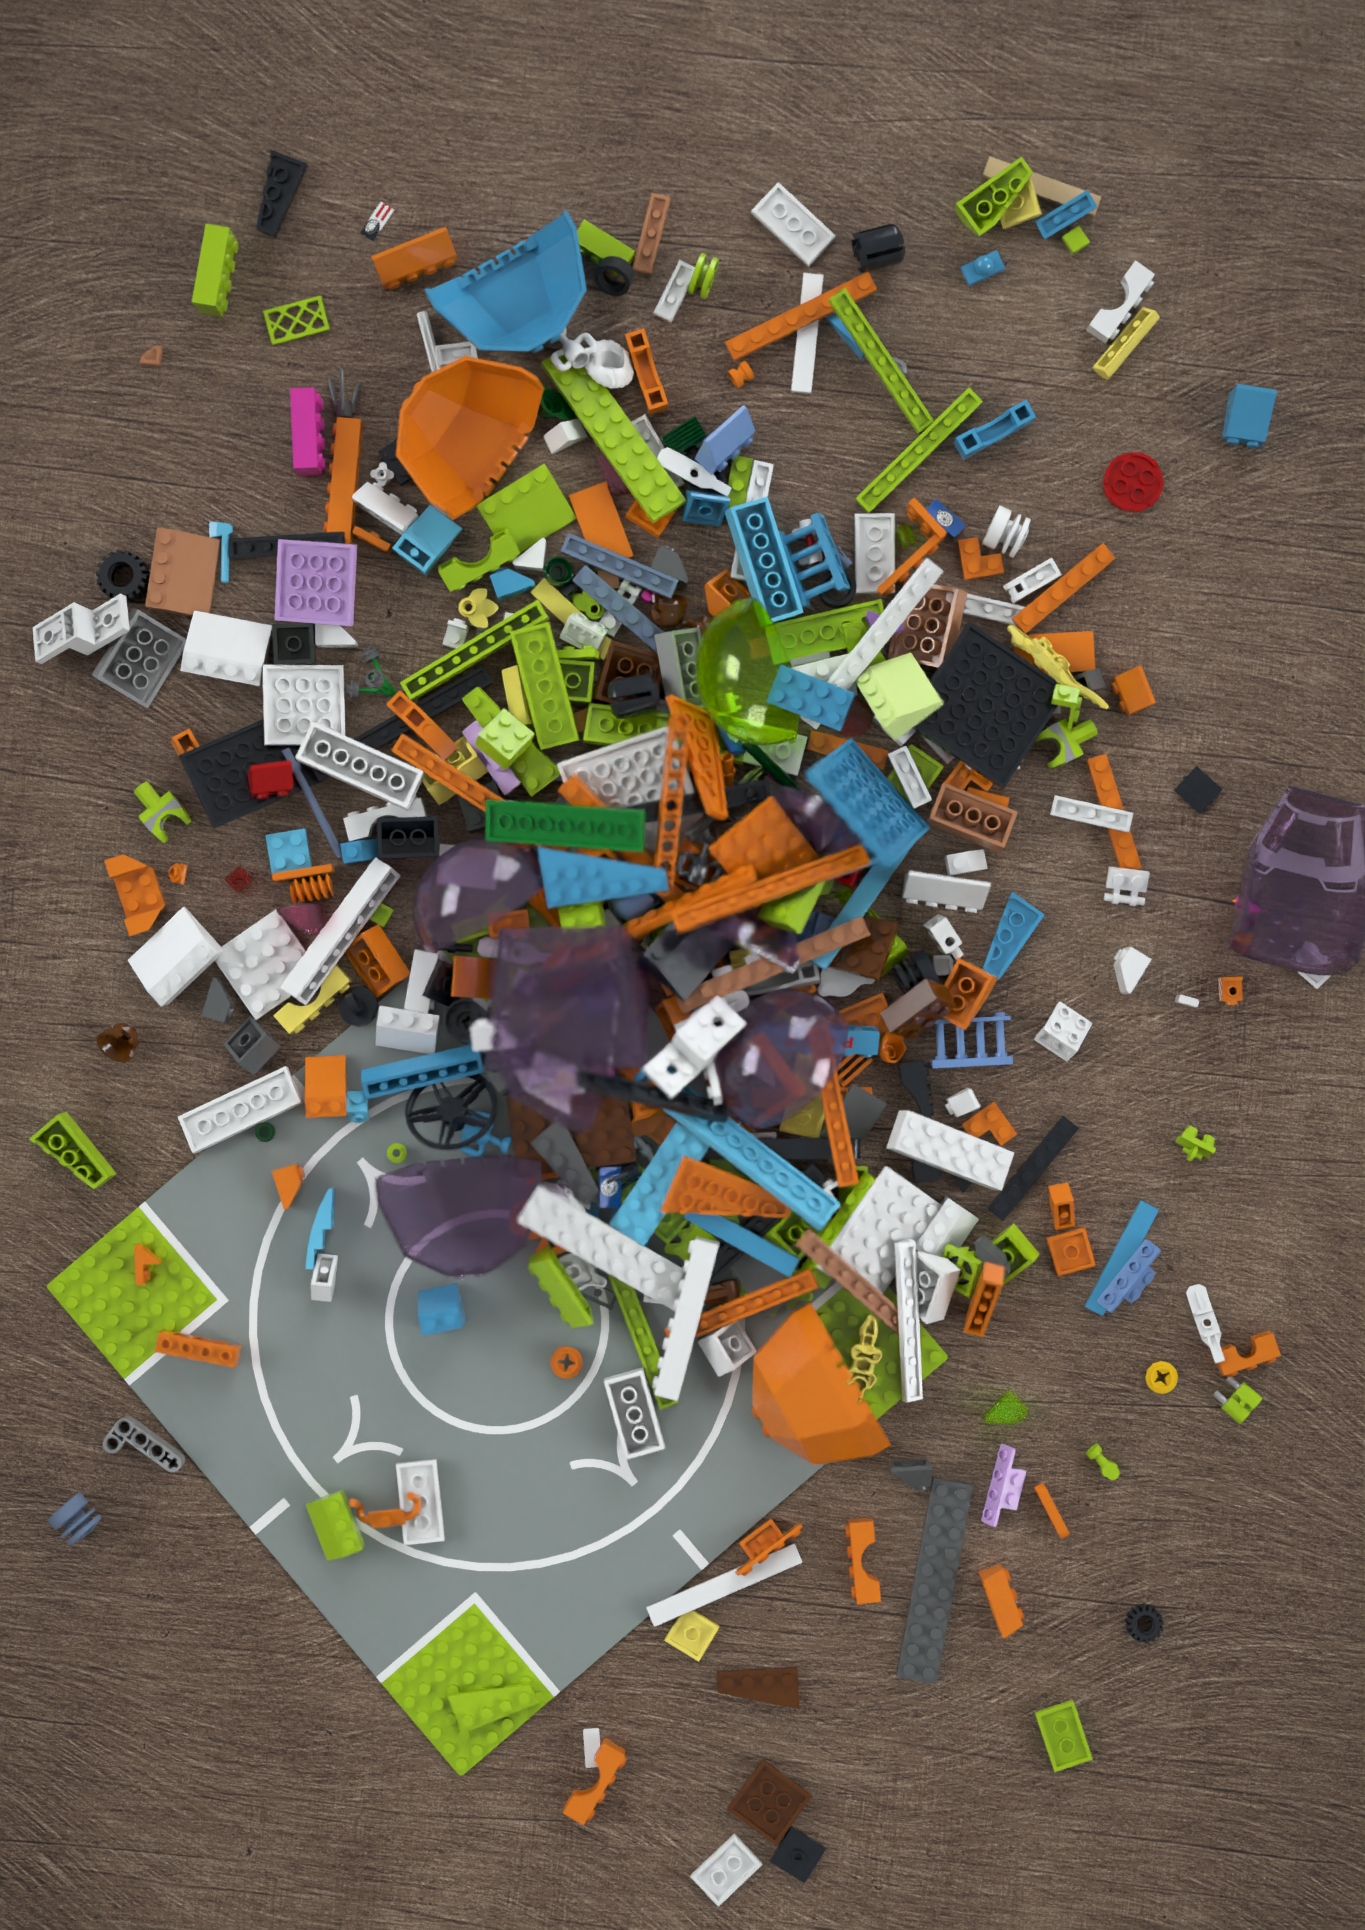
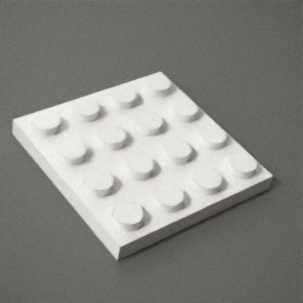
M343 665L262 666L264 746H301L312 721L345 736Z
M276 909L223 945L224 952L215 960L255 1020H258L291 997L280 986L306 952L279 910Z

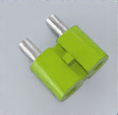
M1228 1377L1226 1381L1236 1389L1233 1394L1227 1399L1217 1390L1213 1396L1223 1404L1221 1409L1237 1423L1241 1424L1263 1398L1245 1382L1240 1384L1233 1377Z

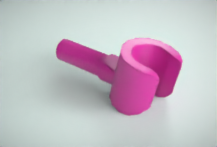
M646 589L642 593L641 599L645 603H651L652 594L656 593H651Z

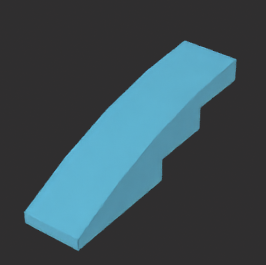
M335 1188L328 1189L318 1209L308 1243L305 1269L315 1268L317 1249L325 1248L326 1229L334 1228Z

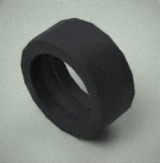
M605 257L600 261L595 272V283L602 292L610 296H621L628 292L634 279V271L631 265L620 257ZM614 270L623 276L625 282L618 283L610 280L604 271Z
M830 570L822 576L819 585L828 582L833 577ZM846 570L844 572L851 588L846 597L834 600L826 592L819 594L824 604L831 608L847 606L856 593L855 579Z

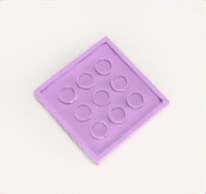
M278 539L275 620L353 626L357 545Z

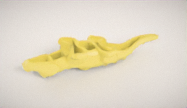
M1014 625L1007 627V630L1012 635V645L1031 654L1035 659L1034 663L1040 669L1044 668L1049 676L1056 679L1057 683L1079 688V695L1091 700L1094 704H1098L1100 708L1108 709V704L1100 696L1079 684L1068 670L1069 662L1065 657L1060 654L1058 655L1052 649L1053 646L1045 637H1042L1040 640L1032 639Z
M874 1314L868 1315L859 1329V1344L851 1348L852 1360L848 1370L853 1378L846 1383L848 1385L855 1382L862 1395H864L865 1390L871 1389L877 1381L873 1371L875 1364L882 1358L881 1350L874 1347L878 1335V1319ZM861 1397L860 1399L856 1400L857 1403H859L860 1401H862V1398H863V1397Z

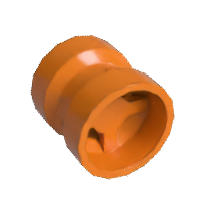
M746 361L740 363L737 370L732 368L728 371V375L737 389L743 386L744 381H751L755 378L753 371Z

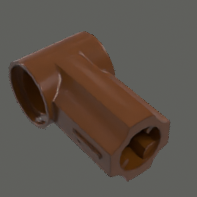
M728 1279L719 1282V1284L708 1286L703 1305L722 1301L725 1303L740 1297L737 1279Z

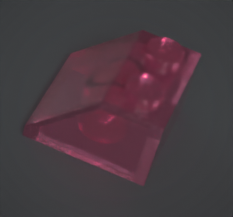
M314 903L276 909L280 916L297 929L305 931V934H318L325 926L322 905Z

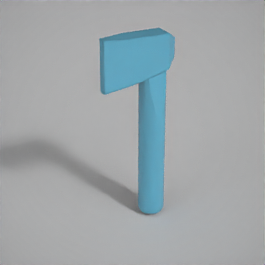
M210 522L209 537H222L221 582L228 583L229 539L233 533V526L229 523Z

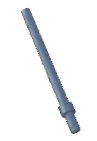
M290 748L284 749L282 752L286 760L292 762V773L295 775L336 857H342L341 847L300 770L302 768L300 763L296 762Z

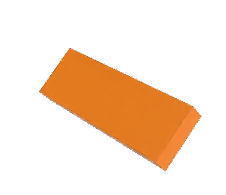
M333 864L272 873V879L278 883L302 879V877L308 878L310 876L326 875V873L332 874L335 872Z

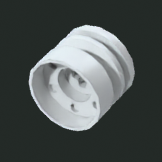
M999 505L982 544L995 549L999 542L1003 543L1001 550L1003 554L1008 546L1012 548L1009 556L1013 558L1021 549L1027 537L1031 519L1026 517L1022 525L1018 524L1022 515L1018 514L1014 521L1010 520L1012 510Z

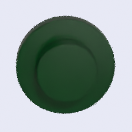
M262 1122L255 1129L257 1139L262 1142L271 1141L276 1133L275 1127L269 1122Z

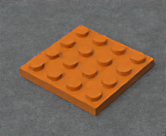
M772 796L708 847L729 875L736 872L740 867L752 864L756 873V881L750 884L814 862L819 857Z

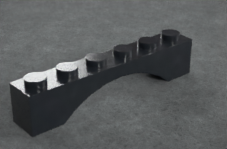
M924 1060L898 1063L900 1083L915 1099L920 1115L931 1119V1116L934 1115L933 1104H929L928 1096L932 1095L931 1086L926 1082V1076H929L928 1064H924ZM914 1159L911 1162L914 1183L939 1180V1175H942V1170Z

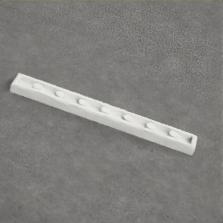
M913 1240L895 1243L902 1401L906 1403L923 1399L916 1242Z
M795 1543L783 1547L776 1552L769 1553L768 1559L761 1564L755 1563L751 1566L753 1570L745 1576L742 1574L738 1576L734 1572L741 1567L739 1566L647 1606L646 1608L654 1627L802 1563Z

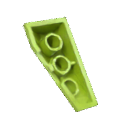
M1020 157L957 202L954 211L964 225L980 237L997 224L1032 176V170L1025 160Z

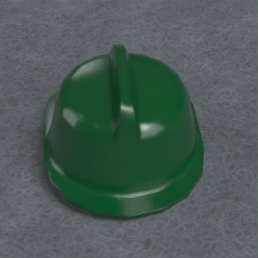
M543 386L544 391L538 415L544 419L557 417L565 421L572 420L575 417V413L562 394L547 386Z

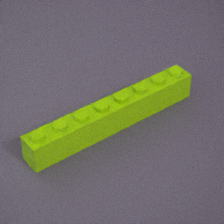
M536 600L401 681L400 684L409 699L415 701L512 642L511 631L543 624L550 618L541 603Z

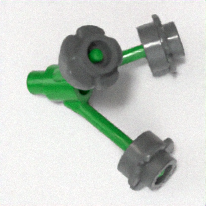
M370 646L362 651L364 655L361 656V659L364 658L366 663L372 661L376 670L372 669L365 677V683L370 688H359V682H353V680H351V684H347V696H350L351 700L359 698V692L384 694L391 697L398 693V691L393 689L394 686L389 683L376 661L380 657L378 648Z

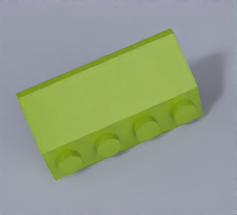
M550 1245L528 1257L530 1273L533 1276L537 1275L540 1280L538 1282L543 1292L547 1291L551 1296L549 1300L554 1308L558 1307L561 1311L560 1317L565 1324L569 1323L571 1328L594 1324L592 1308Z

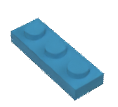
M1086 190L1035 221V224L1045 240L1096 209L1097 205L1089 191Z

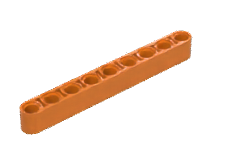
M679 713L670 716L667 727L653 867L660 868V864L663 861H668L669 866L666 870L669 890L655 892L660 896H668L673 890L690 728L688 717ZM681 717L683 719V726L677 729L674 723L677 718ZM676 738L681 740V746L678 749H674L672 746ZM678 759V768L672 770L670 767L671 761ZM675 779L677 787L670 790L668 783L670 780ZM669 800H674L675 807L672 810H667L666 803ZM672 820L673 827L666 831L664 823ZM669 840L671 847L669 850L663 851V842Z

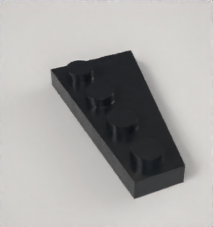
M271 150L270 165L267 167L266 173L267 181L263 188L264 197L263 202L260 204L256 229L259 232L276 238L308 165L305 162Z

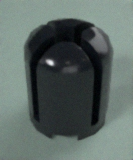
M887 224L852 233V236L855 238L851 240L853 254L861 265L858 268L859 273L900 264L904 260L906 253L905 246H903L904 239L896 225Z
M654 673L613 680L609 684L607 690L609 699L649 692V696L610 703L611 712L616 718L625 719L661 712L656 707V702L660 701L657 683L652 684L651 675H654Z

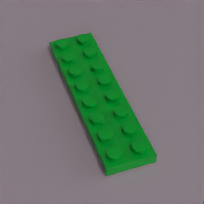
M488 799L486 800L485 841L643 852L645 842V810Z

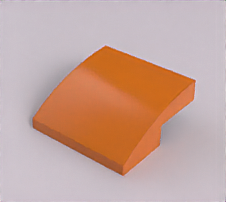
M635 500L626 513L625 518L656 538H659L677 509L652 523Z
M454 956L451 996L488 999L490 959Z

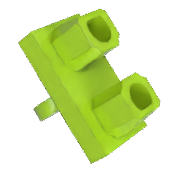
M1188 1126L1177 1137L1175 1143L1183 1146L1182 1151L1188 1154L1186 1160L1190 1162L1194 1157L1198 1160H1201L1202 1156L1209 1158L1216 1150L1213 1147L1215 1138L1206 1134L1202 1137V1140L1195 1138L1198 1130L1192 1126Z

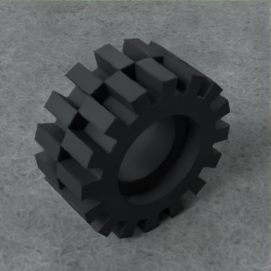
M1143 1603V1605L1136 1604L1137 1607L1135 1608L1131 1607V1612H1127V1618H1125V1626L1128 1633L1140 1643H1149L1150 1640L1152 1642L1156 1641L1155 1638L1161 1636L1159 1634L1160 1631L1163 1632L1162 1625H1164L1162 1616L1151 1605L1148 1606ZM1142 1616H1148L1152 1621L1151 1627L1146 1631L1137 1628V1621Z

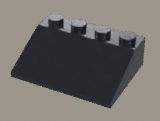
M672 921L637 963L685 1002L733 945L715 921L678 934Z

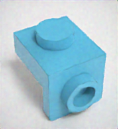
M364 1090L347 1091V1114L350 1122L362 1123L369 1121L368 1099H366Z

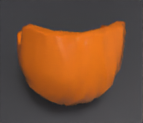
M889 1030L884 1032L879 1037L878 1055L887 1063H897L906 1051V1046L903 1043L904 1037L890 1033Z

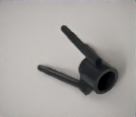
M629 1162L607 1165L625 1168H622V1174L607 1180L606 1184L625 1177L628 1181L621 1185L622 1191L631 1183L638 1181L637 1177L642 1175L637 1163ZM596 1167L595 1170L600 1171V1167Z

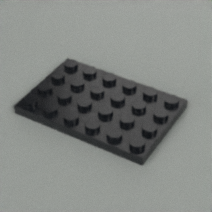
M264 719L179 755V759L213 829L302 791L293 774V790L289 792V795L277 797V794L269 795V798L260 800L257 797H251L247 775L250 766L287 761L282 751L290 748L295 758L301 747L264 746ZM300 763L302 767L300 770L309 787L321 783L311 767Z

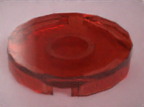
M854 698L841 731L837 730V732L851 738L865 733L872 719L868 705L859 698Z

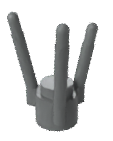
M340 368V400H338V404L332 379H328L333 402V413H336V417L352 418V413H356L355 406L360 383L356 384L352 404H350L349 400H345L344 372Z

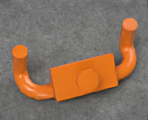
M408 1492L406 1495L407 1499L413 1501L411 1511L404 1512L402 1509L368 1512L367 1516L364 1512V1506L360 1501L356 1499L349 1501V1505L356 1508L359 1520L364 1524H370L372 1528L405 1525L406 1520L413 1519L419 1514L422 1504L419 1495Z

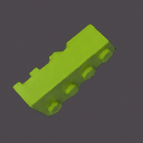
M68 1112L58 1114L29 1138L30 1141L38 1144L43 1148V1151L48 1155L51 1154L61 1165L69 1168L74 1172L73 1174L93 1189L103 1186L117 1174Z

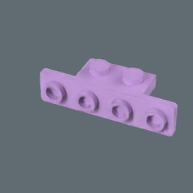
M474 721L462 731V734L503 794L508 795L521 782L510 766L504 770L475 746L477 736L483 728L478 721Z
M1006 1444L1000 1445L981 1521L992 1527L997 1526L1001 1508L1017 1510L1026 1475L1025 1470L1012 1467L1016 1449Z

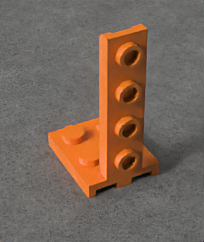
M915 498L908 503L906 508L908 513L906 515L913 523L917 522L921 526L920 531L926 537L930 536L931 538L878 586L877 595L879 597L884 594L888 596L895 589L893 585L898 581L902 583L910 575L908 571L913 567L917 569L924 562L923 558L928 553L932 555L939 548L938 545L947 534L942 526Z

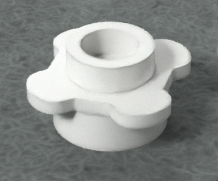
M382 462L376 470L371 471V477L375 478L377 484L383 487L393 479L394 473L387 468L386 463Z

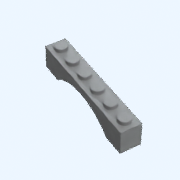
M809 961L741 990L746 991L747 996L751 997L819 984L818 966Z

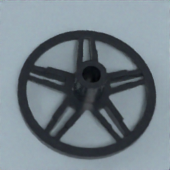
M480 1074L466 1076L475 1081L455 1098L444 1082H440L447 1095L443 1099L436 1085L431 1084L440 1105L413 1111L414 1103L427 1086L414 1088L408 1098L405 1109V1118L411 1134L423 1145L436 1150L461 1149L481 1139L493 1125L498 1110L496 1093L485 1077ZM484 1088L488 1091L491 1098L489 1118L467 1108ZM469 1114V1115H471V1116H473V1117H475V1118L482 1119V1120L486 1121V1123H484V1122H482V1121H480V1120H477V1119L468 1117V1116H466V1115ZM442 1121L439 1142L435 1143L424 1138L416 1130L413 1123ZM465 1124L482 1128L473 1137L459 1143L450 1144L454 1133L462 1130ZM446 1125H447L448 1131H447L445 1143L442 1144V1140H443L444 1132H445V1127H446Z

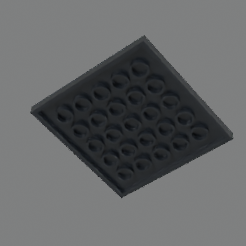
M968 622L930 679V683L944 704L912 729L999 788L1004 789L1058 706L1051 704L1057 682L980 628Z

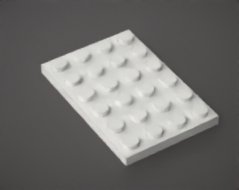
M885 1166L830 1248L883 1294L896 1275L895 1243L909 1240L917 1242L933 1217L937 1214L941 1204ZM819 1265L817 1266V1268H819L821 1271L829 1275L823 1268H821Z

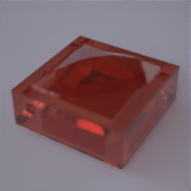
M239 865L224 880L239 893L253 881V878Z

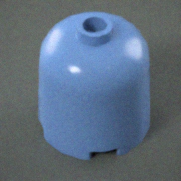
M655 892L611 898V905L613 907L611 910L617 918L621 917L626 921H630L644 916L659 905L662 899L659 895L656 896Z

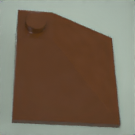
M611 640L596 682L592 700L610 705V703L649 696V692L609 699L607 692L608 686L613 680L654 673V675H651L652 684L657 683L659 693L662 675L658 654Z

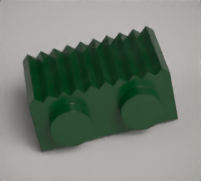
M694 416L662 435L661 441L665 448L668 447L684 456H688V452L693 448L696 450L701 448L704 440L707 438V434Z

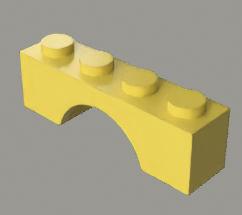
M336 964L321 984L319 996L314 1002L306 1006H298L288 1002L273 1016L289 1034L293 1032L297 1034L305 1027L304 1023L308 1019L312 1021L320 1014L319 1010L323 1006L326 1008L335 1001L334 997L339 992L341 994L346 992L351 987L349 984L352 980Z

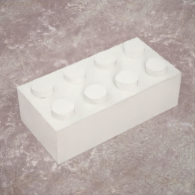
M644 1368L604 1378L605 1388L625 1459L665 1449V1443Z

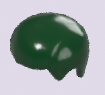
M559 556L550 558L543 567L544 578L550 585L556 587L566 585L574 576L572 564Z

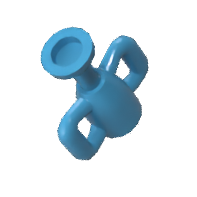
M473 1110L487 1118H489L490 1114L479 1110ZM493 1123L489 1131L474 1143L479 1144V1150L467 1146L461 1148L460 1151L466 1155L479 1158L485 1152V1144L491 1143L499 1146L501 1152L506 1155L512 1137L507 1136L501 1139L491 1135L490 1130L494 1126ZM465 1124L460 1138L462 1139L461 1142L473 1137L482 1128Z

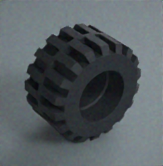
M116 550V553H108L109 557L106 558L104 556L102 558L104 562L98 564L97 567L100 569L96 571V576H98L96 581L100 585L101 591L111 599L122 594L126 596L127 601L130 603L135 602L134 599L136 598L140 600L142 598L141 594L147 593L146 587L149 584L148 579L150 577L148 566L136 554H132L127 550L124 552ZM121 567H131L133 569V579L130 584L125 587L115 586L114 575L116 571Z

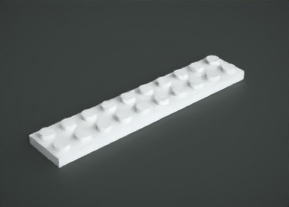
M538 1185L517 1219L519 1223L673 1309L675 1298L679 1299L681 1294L680 1291H677L680 1279L684 1280L686 1275L682 1267L649 1248L641 1246L623 1233Z

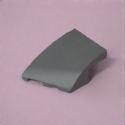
M853 1083L850 1084L842 1099L850 1138H860V1140H863L887 1104ZM826 1124L819 1135L821 1138H829Z

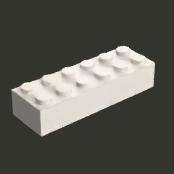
M313 721L295 757L302 764L406 811L409 810L425 775L423 771Z
M899 1110L886 1149L975 1184L1002 1191L1014 1152L908 1110Z

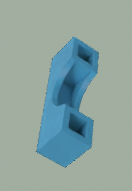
M1026 399L1008 409L991 422L981 427L973 428L956 437L954 445L962 459L965 460L1033 423L1036 416Z

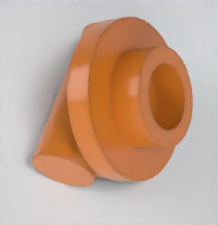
M175 863L169 869L171 882L184 885L188 865Z

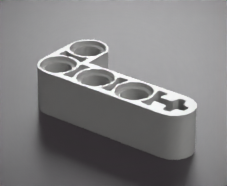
M125 1416L118 1420L103 1441V1448L108 1453L119 1451L128 1442L169 1472H176L185 1464V1456L182 1452L131 1416ZM122 1422H127L130 1425L129 1431H125L122 1428ZM139 1433L146 1436L145 1443L138 1440ZM111 1438H115L118 1441V1447L111 1446ZM155 1445H159L162 1448V1454H157L154 1451ZM169 1452L170 1454L167 1456L166 1459H164L163 1457L167 1455ZM174 1458L177 1459V1461H176L177 1464H176V1465H173V1464H172V1462H173L172 1459H174Z

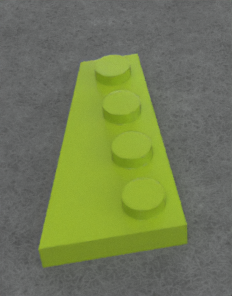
M531 1683L448 1694L462 1734L538 1703Z

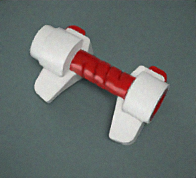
M811 519L800 521V528L794 529L792 533L811 525ZM813 532L802 537L806 539L807 547L815 544L813 536L816 533ZM821 551L798 560L799 565L821 563L824 559V554Z

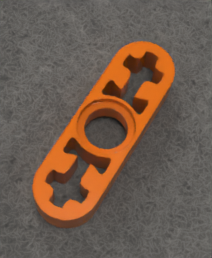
M1044 1483L1035 1486L1034 1489L1060 1539L1069 1536L1070 1533Z

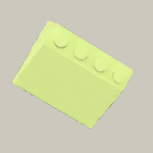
M911 652L869 666L855 681L883 729L894 740H897L944 704Z

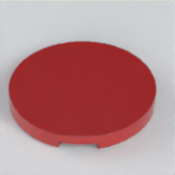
M1140 452L1125 453L1116 457L1107 467L1103 477V489L1107 499L1116 508L1125 512H1140L1151 507L1160 497L1164 484L1162 472L1157 462L1150 456Z

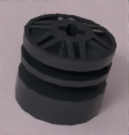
M924 950L911 955L913 963L911 966L905 959L901 960L904 969H901L897 962L892 964L895 980L903 994H906L924 979L940 983L937 973Z
M460 999L453 1002L447 1008L444 1015V1026L447 1033L455 1040L466 1045H472L470 1028L472 1025L468 1027L465 1025V1022L471 1020L473 1023H476V1020L488 1019V1022H491L488 1012L477 1002L470 999Z

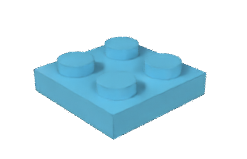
M305 828L265 835L272 873L312 867Z

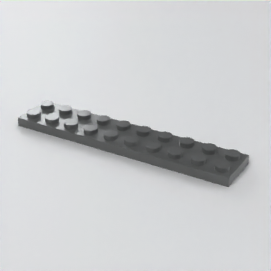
M937 1477L932 1479L896 1676L899 1678L937 1684L973 1484Z

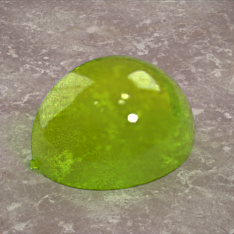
M755 597L739 600L727 606L705 628L695 657V679L698 693L705 710L712 720L732 737L754 745H775L787 741L792 744L797 741L798 714L766 702L780 665L782 664L789 668L790 666L770 615L763 604Z

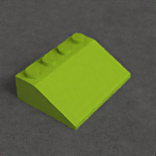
M545 464L476 505L493 535L508 528L519 547L520 554L532 547L543 537L544 539L577 519Z

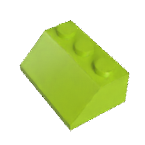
M344 1489L305 1504L327 1561L343 1558L363 1550L365 1543Z

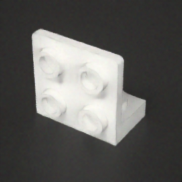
M1058 1002L1046 1025L1037 1033L1034 1040L1067 1062L1078 1051L1092 1022L1062 1002Z

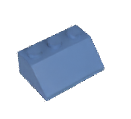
M745 405L738 409L704 440L695 457V460L711 475L717 470L721 472L727 466V461L730 458L734 460L740 454L742 447L746 449L753 442L752 436L756 430Z

